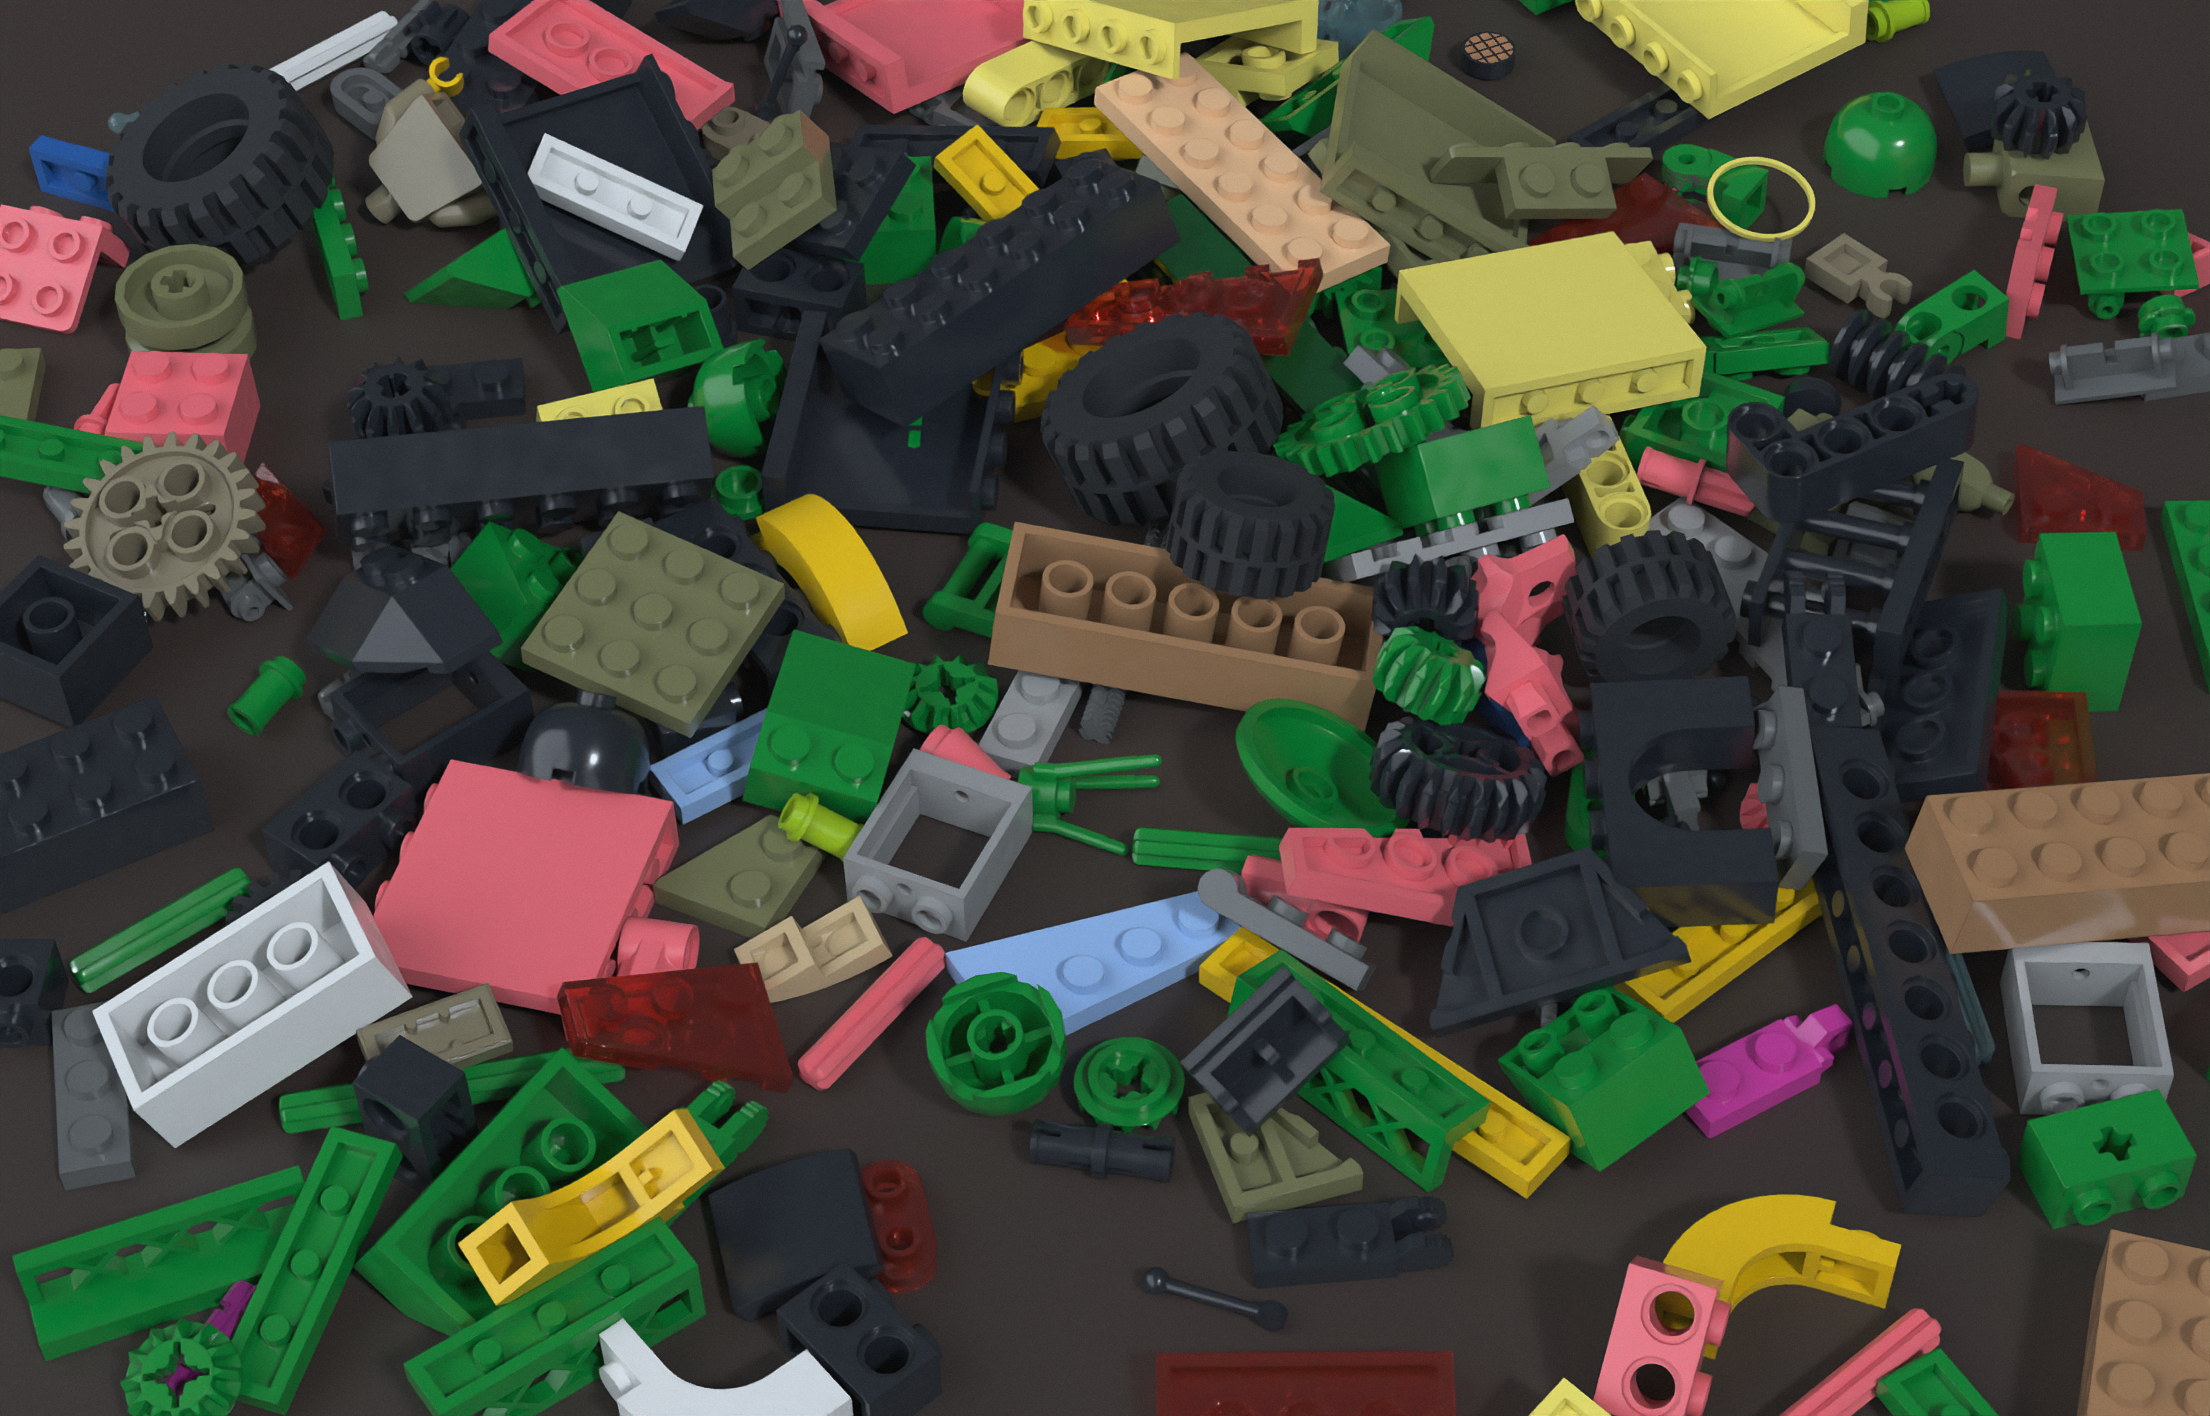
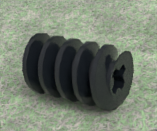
M1868 309L1858 310L1848 318L1840 329L1830 354L1829 367L1832 375L1842 381L1849 380L1851 387L1860 392H1867L1872 400H1877L1935 375L1944 374L1947 367V357L1941 353L1932 355L1926 361L1929 349L1928 345L1921 341L1914 343L1908 348L1910 335L1903 330L1894 332L1890 336L1891 323L1885 319L1877 320L1871 325L1873 314ZM1959 364L1952 366L1946 372L1966 376L1965 368Z

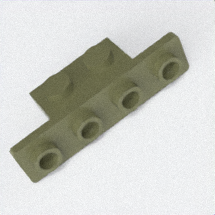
M1463 142L1448 148L1446 153L1429 172L1432 183H1498L1506 219H1607L1617 209L1611 183H1629L1633 181L1653 160L1651 148L1630 147L1627 143H1612L1604 147H1580L1577 143L1567 142L1554 147H1530L1528 143L1515 142L1503 147H1479L1475 142Z

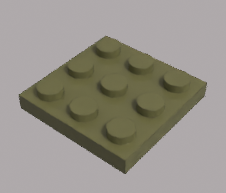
M618 511L521 647L522 662L584 691L616 696V705L691 738L784 601L785 586L782 582Z

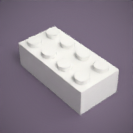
M327 862L92 1012L133 1110L174 1148H177L356 1034L357 1029L370 1025L412 998V995L366 902L330 862Z

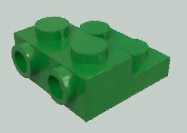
M1703 370L1698 397L1642 407L1637 416L1629 415L1626 418L1619 437L1636 472L1638 471L1645 448L1648 446L1654 450L1695 463H1699L1700 459L1707 460L1706 467L1727 473L1725 469L1727 421L1732 409L1748 402H1763L1772 405L1783 414L1785 397Z

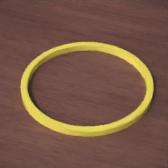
M1743 157L1729 161L1714 172L1707 188L1708 206L1718 222L1731 232L1750 240L1774 242L1775 237L1781 238V241L1792 238L1809 225L1815 211V196L1806 179L1790 166L1769 158ZM1738 166H1769L1788 174L1800 184L1808 198L1809 211L1803 222L1789 231L1777 234L1751 232L1733 224L1720 212L1714 201V184L1723 173Z

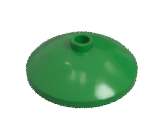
M1283 698L1257 702L1247 710L1236 730V745L1242 766L1248 778L1271 807L1296 827L1364 828L1373 838H1391L1396 829H1405L1411 819H1400L1396 815V810L1385 808L1379 803L1380 798L1370 790L1371 781L1369 780L1372 766L1369 763L1374 745L1377 743L1350 722L1318 706Z

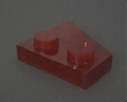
M2017 445L2013 460L2018 543L2037 544L2039 534L2116 532L2122 551L2142 552L2147 534L2143 493L2141 491L2029 446Z

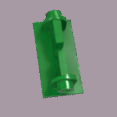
M1780 263L1774 269L1765 271L1762 277L1757 273L1740 279L1728 278L1722 280L1713 292L1692 297L1690 303L1707 319L1708 324L1714 330L1721 333L1728 340L1803 317L1805 312L1794 300L1804 285L1805 274L1799 266H1795L1793 263Z

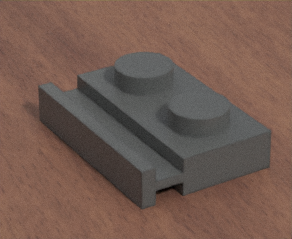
M780 0V7L784 17L775 18L763 62L769 79L772 82L789 42L787 40L788 29L793 25H801L807 30L808 40L804 45L798 47L777 95V101L782 115L793 114L800 109L810 118L813 106L820 104L823 94L822 77L815 71L816 69L824 70L826 63L803 1Z

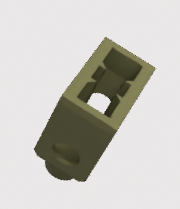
M2087 121L2084 133L2080 135L2079 142L2072 144L2069 154L2053 152L2049 160L2044 159L2039 154H2030L2025 158L2022 151H2005L2003 141L1995 139L1992 152L1966 153L1963 164L1965 185L1967 187L1995 186L2001 211L2007 216L2026 218L2035 184L2058 188L2053 211L2064 213L2062 221H2066V215L2098 212L2105 178Z

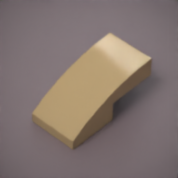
M860 895L804 928H801L796 920L790 916L734 949L751 988L761 1004L783 1001L827 988L860 974L893 956L872 913Z

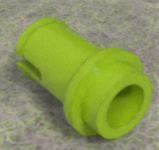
M1881 0L1871 1L1868 3L1866 39L1884 43L1889 41L1896 32L1927 23L1930 18L1928 1L1891 0L1885 3Z
M799 793L793 794L781 813L778 828L787 832L788 840L795 843L802 839L843 861L845 854L864 825L861 823L857 824L818 804V796L812 793L807 794L805 797Z

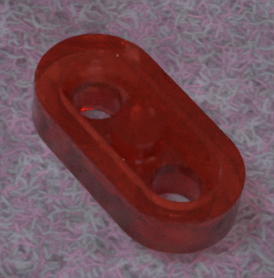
M896 1160L874 1162L863 1168L861 1174L885 1269L871 1277L879 1281L889 1292H912L923 1287L933 1278L938 1265L936 1238L923 1184L919 1174L906 1163ZM884 1188H895V1190L891 1192L879 1191ZM903 1243L911 1245L909 1248L905 1250H894L890 1248L891 1246H898Z

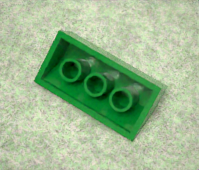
M562 1047L531 1076L353 1267L405 1316L451 1337L506 1305L496 1306L458 1243L510 1202L541 1197L581 1179L612 1159L649 1129Z

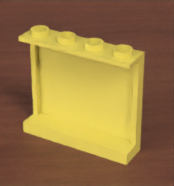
M1024 0L1023 37L1174 80L1179 79L1180 46L1181 43L1231 35L1299 54L1316 51L1319 0Z
M1575 0L1577 11L1586 21L1592 22L1609 36L1617 47L1623 48L1644 65L1650 74L1657 76L1672 88L1684 102L1690 103L1705 117L1711 119L1864 44L1866 40L1869 0Z
M1614 231L1399 270L1395 321L1401 324L1420 320L1451 365L1458 367L1466 386L1473 394L1470 427L1472 430L1531 415L1534 428H1537L1551 417L1557 422L1570 417L1574 419L1593 405L1606 415L1699 396L1707 347Z

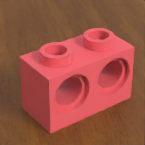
M1637 1255L1628 1266L1593 1401L1606 1412L1615 1416H1702L1713 1378L1712 1375L1700 1372L1707 1343L1718 1347L1721 1346L1732 1303L1719 1300L1724 1281ZM1666 1291H1676L1685 1295L1691 1301L1694 1308L1693 1324L1683 1329H1673L1663 1324L1655 1310L1657 1296ZM1645 1364H1658L1665 1367L1672 1374L1675 1381L1674 1395L1669 1399L1661 1401L1645 1396L1637 1384L1636 1374L1638 1368Z

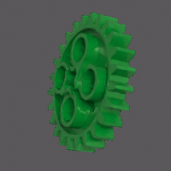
M1431 364L1418 372L1414 367L1409 370L1389 374L1374 384L1369 381L1360 390L1355 392L1346 391L1341 393V395L1322 402L1312 412L1303 414L1301 416L1302 421L1288 425L1286 427L1287 432L1278 435V442L1274 443L1273 446L1279 458L1298 464L1308 469V472L1320 476L1325 473L1326 477H1331L1338 473L1354 471L1369 460L1371 463H1377L1387 453H1400L1404 449L1426 440L1432 432L1444 429V422L1458 418L1460 416L1458 411L1469 406L1467 401L1471 397L1457 366L1450 368L1448 364H1444L1435 368L1434 364ZM1373 416L1375 426L1371 427L1368 418Z

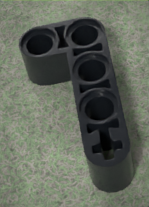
M1955 373L1935 375L1799 432L1772 405L1763 402L1740 404L1732 409L1728 415L1725 469L1732 480L1767 518L1779 523L1799 522L1954 458L1969 450L1975 438L1979 389L1975 382L1963 375Z

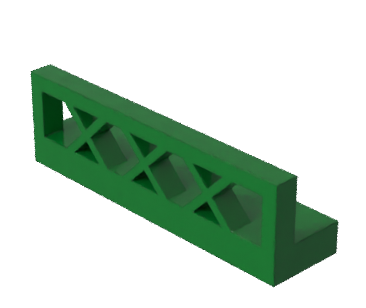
M1282 949L1237 976L1227 1018L1283 965L1332 1014V1019L1347 1033L1352 1041L1320 1070L1324 1080H1319L1314 1076L1297 1094L1428 1193L1443 1183L1454 1143L1485 1123L1491 1102ZM1352 1088H1355L1368 1098L1376 1119H1371L1359 1110L1351 1091ZM1403 1128L1410 1129L1430 1144L1426 1159L1411 1148Z
M299 1165L13 1255L16 1273L30 1306L38 1343L45 1361L222 1305L220 1301L230 1287L239 1280H244L257 1286L305 1184ZM293 1195L295 1203L267 1212L257 1210L263 1203ZM206 1221L217 1222L213 1229L198 1234L186 1233L191 1226ZM134 1244L147 1245L141 1252L126 1257L115 1255L119 1249ZM62 1267L75 1268L69 1275L41 1284L37 1278V1275Z
M659 1216L403 1364L407 1379L433 1416H472L484 1408L486 1410L482 1416H536L600 1378L599 1368L605 1365L601 1346L595 1350L593 1349L598 1341H600L599 1334L622 1318L650 1348L705 1316L706 1309L698 1264ZM678 1294L681 1295L679 1301L656 1313L663 1303ZM551 1370L544 1380L528 1388L535 1378Z

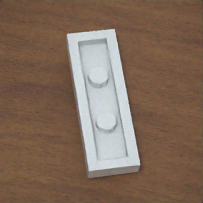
M546 133L527 172L540 199L677 261L681 260L686 251L704 206Z

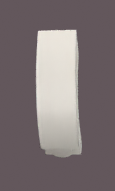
M623 1318L599 1334L605 1364L599 1368V1375L607 1391L617 1402L620 1416H853L852 1398L807 1349L768 1376L752 1384L730 1389H711L688 1383L673 1374Z

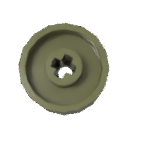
M198 244L168 246L145 254L125 269L116 282L115 303L120 321L126 330L125 340L129 354H131V351L248 354L250 360L257 349V330L252 310L247 304L248 292L243 271L232 256L218 248Z

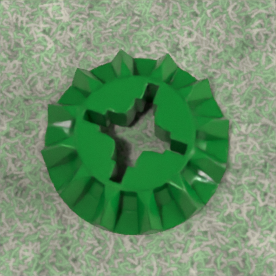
M935 653L930 665L914 663L916 668L902 715L903 719L911 727L930 735L936 727L944 724L952 730L961 727L966 733H970L982 727L991 719L998 705L997 679L989 677L984 662L969 665L962 653L953 661L944 662ZM941 686H950L951 690L956 692L954 697L955 705H950L949 699L945 698L942 692H939Z
M1121 1037L1105 1041L1092 1048L1083 1056L1074 1074V1090L1080 1113L1092 1115L1097 1125L1098 1122L1111 1123L1114 1126L1121 1127L1124 1132L1131 1133L1134 1127L1147 1125L1156 1131L1162 1118L1166 1115H1177L1180 1099L1183 1093H1185V1078L1178 1059L1164 1046L1144 1038ZM1142 1075L1141 1093L1131 1091L1126 1097L1121 1096L1120 1099L1117 1098V1083L1128 1086L1133 1080H1138Z
M180 1318L177 1324L163 1329H150L149 1338L139 1349L128 1352L130 1364L126 1378L120 1381V1384L125 1392L128 1404L127 1411L131 1416H227L238 1399L243 1377L239 1353L231 1340L210 1323L206 1325ZM182 1354L184 1355L185 1364L190 1369L202 1372L206 1376H198L197 1380L186 1382L183 1388V1395H180L179 1401H177L175 1391L172 1388L155 1380L163 1379L164 1375L175 1373L177 1361L181 1360Z

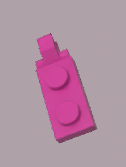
M1837 1004L1810 1014L1804 1022L1797 1015L1786 1017L1783 1021L1779 1019L1696 1061L1710 1094L1685 1112L1707 1138L1711 1139L1820 1083L1821 1073L1833 1065V1055L1848 1048L1849 1042L1847 1040L1850 1028L1853 1027L1852 1020Z

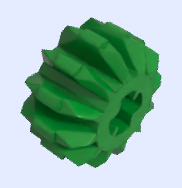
M1418 626L1395 628L1390 638L1384 641L1376 657L1378 660L1373 670L1372 682L1377 690L1383 692L1386 700L1401 706L1403 712L1416 714L1423 721L1430 719L1439 725L1463 723L1468 712L1473 711L1482 694L1480 690L1485 681L1484 674L1486 670L1481 662L1474 659L1471 651L1460 648L1454 643V640H1447L1439 636L1435 631L1426 632Z

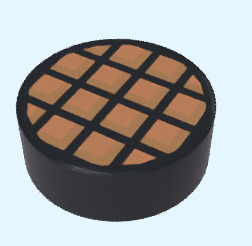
M1485 31L1472 34L1463 42L1461 65L1468 74L1482 80L1500 79L1510 74L1514 69L1516 46L1509 37L1501 33Z

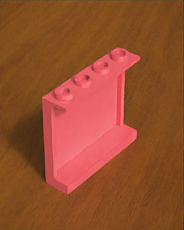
M777 0L780 11V17L783 18L784 15L780 7V0ZM802 0L824 57L825 68L893 114L965 84L969 75L980 64L1033 41L1023 37L1024 0H836L827 5H822L816 0Z
M450 760L439 784L433 783L430 786L424 802V814L415 832L410 831L406 834L400 850V863L391 881L386 880L381 884L375 901L373 918L406 984L458 994L489 983L496 1002L560 1014L562 1016L566 1041L592 1045L603 1022L602 1017L619 971L617 961L618 947L623 925L629 916L648 918L655 902L653 885L659 878L667 874L679 847L673 801L636 794L575 786L570 782L551 779L549 781L514 771Z

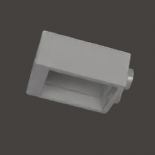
M913 748L843 858L847 901L860 895L872 913H885L914 923L930 933H943L967 942L1033 832L1032 787ZM920 814L990 837L959 889L888 865Z
M2081 942L2008 949L2000 980V988L2020 1114L2052 1115L2156 1089L2160 1090L2166 1101L2174 1078V1072L2149 943ZM2032 1005L2123 1007L2134 1066L2041 1064Z

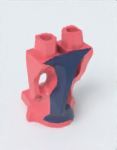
M1564 534L1509 559L1491 554H1486L1478 559V569L1471 578L1477 581V590L1480 593L1478 625L1474 630V637L1462 640L1460 646L1462 649L1471 651L1474 659L1480 661L1486 670L1484 674L1485 681L1480 690L1482 694L1475 706V710L1504 737L1514 738L1518 742L1519 747L1529 748L1534 753V758L1538 759L1545 766L1551 777L1562 774L1581 763L1585 758L1578 744L1577 712L1579 709L1571 703L1562 683L1563 659L1560 654L1550 655L1547 651L1535 647L1542 643L1539 636L1546 624L1565 613L1562 606V597L1567 594L1565 585L1569 577L1578 575L1574 550ZM1551 582L1545 591L1535 596H1529L1532 588L1539 583Z

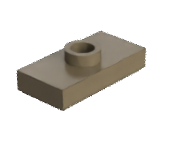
M489 983L356 1030L357 1040L366 1062L373 1056L380 1055L399 1035L460 1070L513 1051L512 1038Z

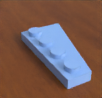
M1198 891L947 952L945 953L946 970L957 985L975 975L996 972L1015 974L1019 982L1028 983L1038 989L1037 984L1050 993L1062 1012L1065 1034L1067 1036L1199 972V966L1231 937L1240 926L1207 907L1201 901Z

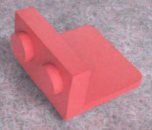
M1 205L0 320L61 334L73 333L78 327L97 263L125 268L131 247L113 234L114 226L96 218L81 216L80 221L64 218L60 213L40 206H30L29 210Z

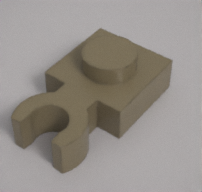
M1845 233L1806 258L1804 270L1806 278L1847 304L1856 297H1861L1866 301L1868 310L1878 317L1886 319L1890 316L1893 298L1904 305L1910 300L1912 283L1900 274L1886 272L1888 260Z

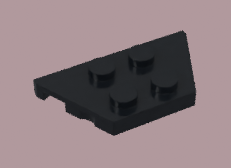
M1587 847L1457 888L1451 916L1454 925L1451 938L1445 945L1440 968L1443 972V978L1436 1009L1431 1011L1430 1025L1436 1038L1692 961L1686 944L1678 936H1674L1650 912L1649 907L1629 887H1625L1613 875L1612 870Z

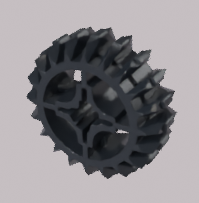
M1409 716L1401 718V721L1388 723L1386 730L1381 732L1378 744L1374 745L1369 763L1372 766L1369 780L1371 781L1370 790L1380 798L1379 803L1385 808L1396 810V815L1400 819H1411L1417 822L1420 829H1434L1439 831L1443 837L1447 834L1460 836L1466 842L1472 838H1480L1487 843L1495 842L1497 838L1507 841L1515 839L1516 835L1528 833L1531 824H1534L1538 812L1542 809L1546 795L1544 790L1547 776L1544 774L1545 766L1538 759L1534 758V753L1529 748L1519 747L1518 742L1514 738L1502 737L1496 734L1494 728L1484 729L1475 726L1472 721L1468 723L1439 725L1430 719L1423 721L1421 718L1417 719Z

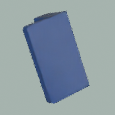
M43 135L29 147L42 192L116 212L108 200V190L106 189V167L109 166L110 153Z

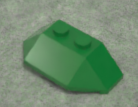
M1431 16L1396 21L1381 31L1386 37L1428 62L1435 27ZM1348 57L1265 117L1260 118L1259 121L1281 142L1293 149H1296L1329 127L1332 123L1341 65Z

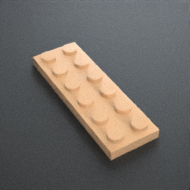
M1188 52L1180 53L1179 79L1173 80L1137 70L1095 87L1094 105L1295 302L1388 262L1390 244L1360 215L1321 193L1322 179Z

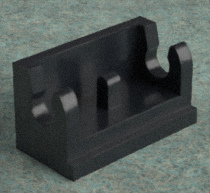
M1283 965L1180 1063L1203 1091L1250 1137L1352 1040L1332 1019V1014Z

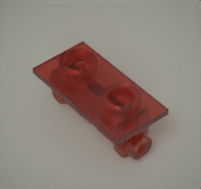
M261 463L253 477L259 484L256 491L265 502L266 507L257 512V514L265 523L266 528L257 533L264 541L262 546L269 555L279 563L292 579L297 580L327 529L267 464Z

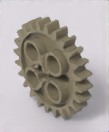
M169 432L163 447H158L150 436H145L143 452L136 455L126 445L122 446L121 456L123 462L115 466L103 459L100 462V466L106 476L101 481L85 478L82 482L91 492L89 498L72 499L70 502L81 517L64 522L65 529L74 538L64 544V550L74 560L69 567L139 595L142 609H145L155 622L161 620L166 606L170 605L180 618L185 617L187 601L193 598L204 608L210 606L207 591L214 586L220 591L228 593L231 588L225 576L229 571L238 574H246L248 571L239 558L241 554L258 553L260 547L250 535L263 531L266 528L265 523L257 514V512L266 507L265 502L256 491L259 487L258 482L235 452L228 454L218 440H214L207 446L198 433H193L184 445L175 432Z

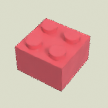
M131 351L104 432L105 436L142 443L145 436H150L157 446L163 447L169 432H175L184 445L193 433H198L207 446L214 440H218L228 454L235 452L244 463L260 410L259 397L248 354Z

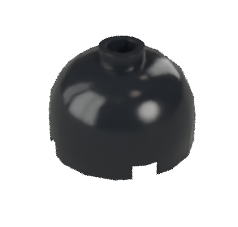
M578 690L576 702L553 703L540 711L528 726L521 746L517 772L551 781L552 776H556L557 780L570 782L572 785L586 788L645 795L650 774L651 747L646 730L638 720L625 712L615 709L616 696Z

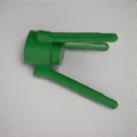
M1151 754L1059 764L1035 762L1034 765L1023 764L1019 773L1018 783L1032 787L1033 831L1056 833L1120 856L1128 855L1130 848L1127 844L1060 820L1059 817L1061 813H1073L1076 790L1158 787L1160 779L1155 775L1095 774L1158 767L1162 763L1161 756Z

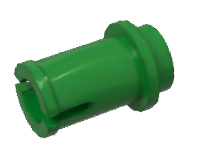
M277 656L273 661H264L259 666L260 676L234 704L227 708L230 720L244 733L250 736H259L263 732L264 727L289 700L296 701L303 695L302 685L306 682L305 674L293 661L286 657Z

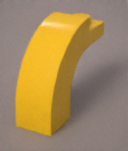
M806 494L755 517L761 532L750 536L751 541L761 552L764 550L769 551L777 564L782 566L794 578L809 600L816 618L823 626L826 624L832 625L840 636L842 643L871 651L908 633L893 594L870 551L846 518L828 501L815 494Z
M687 1108L676 1109L591 1173L550 1194L510 1202L459 1242L458 1245L496 1306L507 1304L660 1216L664 1222L668 1221L685 1208L682 1202L719 1174L725 1167Z
M1779 1194L1741 1200L1709 1213L1681 1235L1670 1249L1663 1263L1723 1280L1719 1300L1732 1303L1730 1314L1737 1304L1750 1294L1766 1287L1785 1284L1812 1287L1885 1309L1901 1244L1880 1239L1878 1236L1867 1231L1848 1230L1831 1225L1836 1201L1804 1195ZM1666 1291L1657 1296L1655 1310L1663 1324L1673 1329H1683L1693 1324L1694 1308L1691 1301L1685 1295L1676 1291ZM1707 1343L1704 1357L1715 1360L1719 1347Z

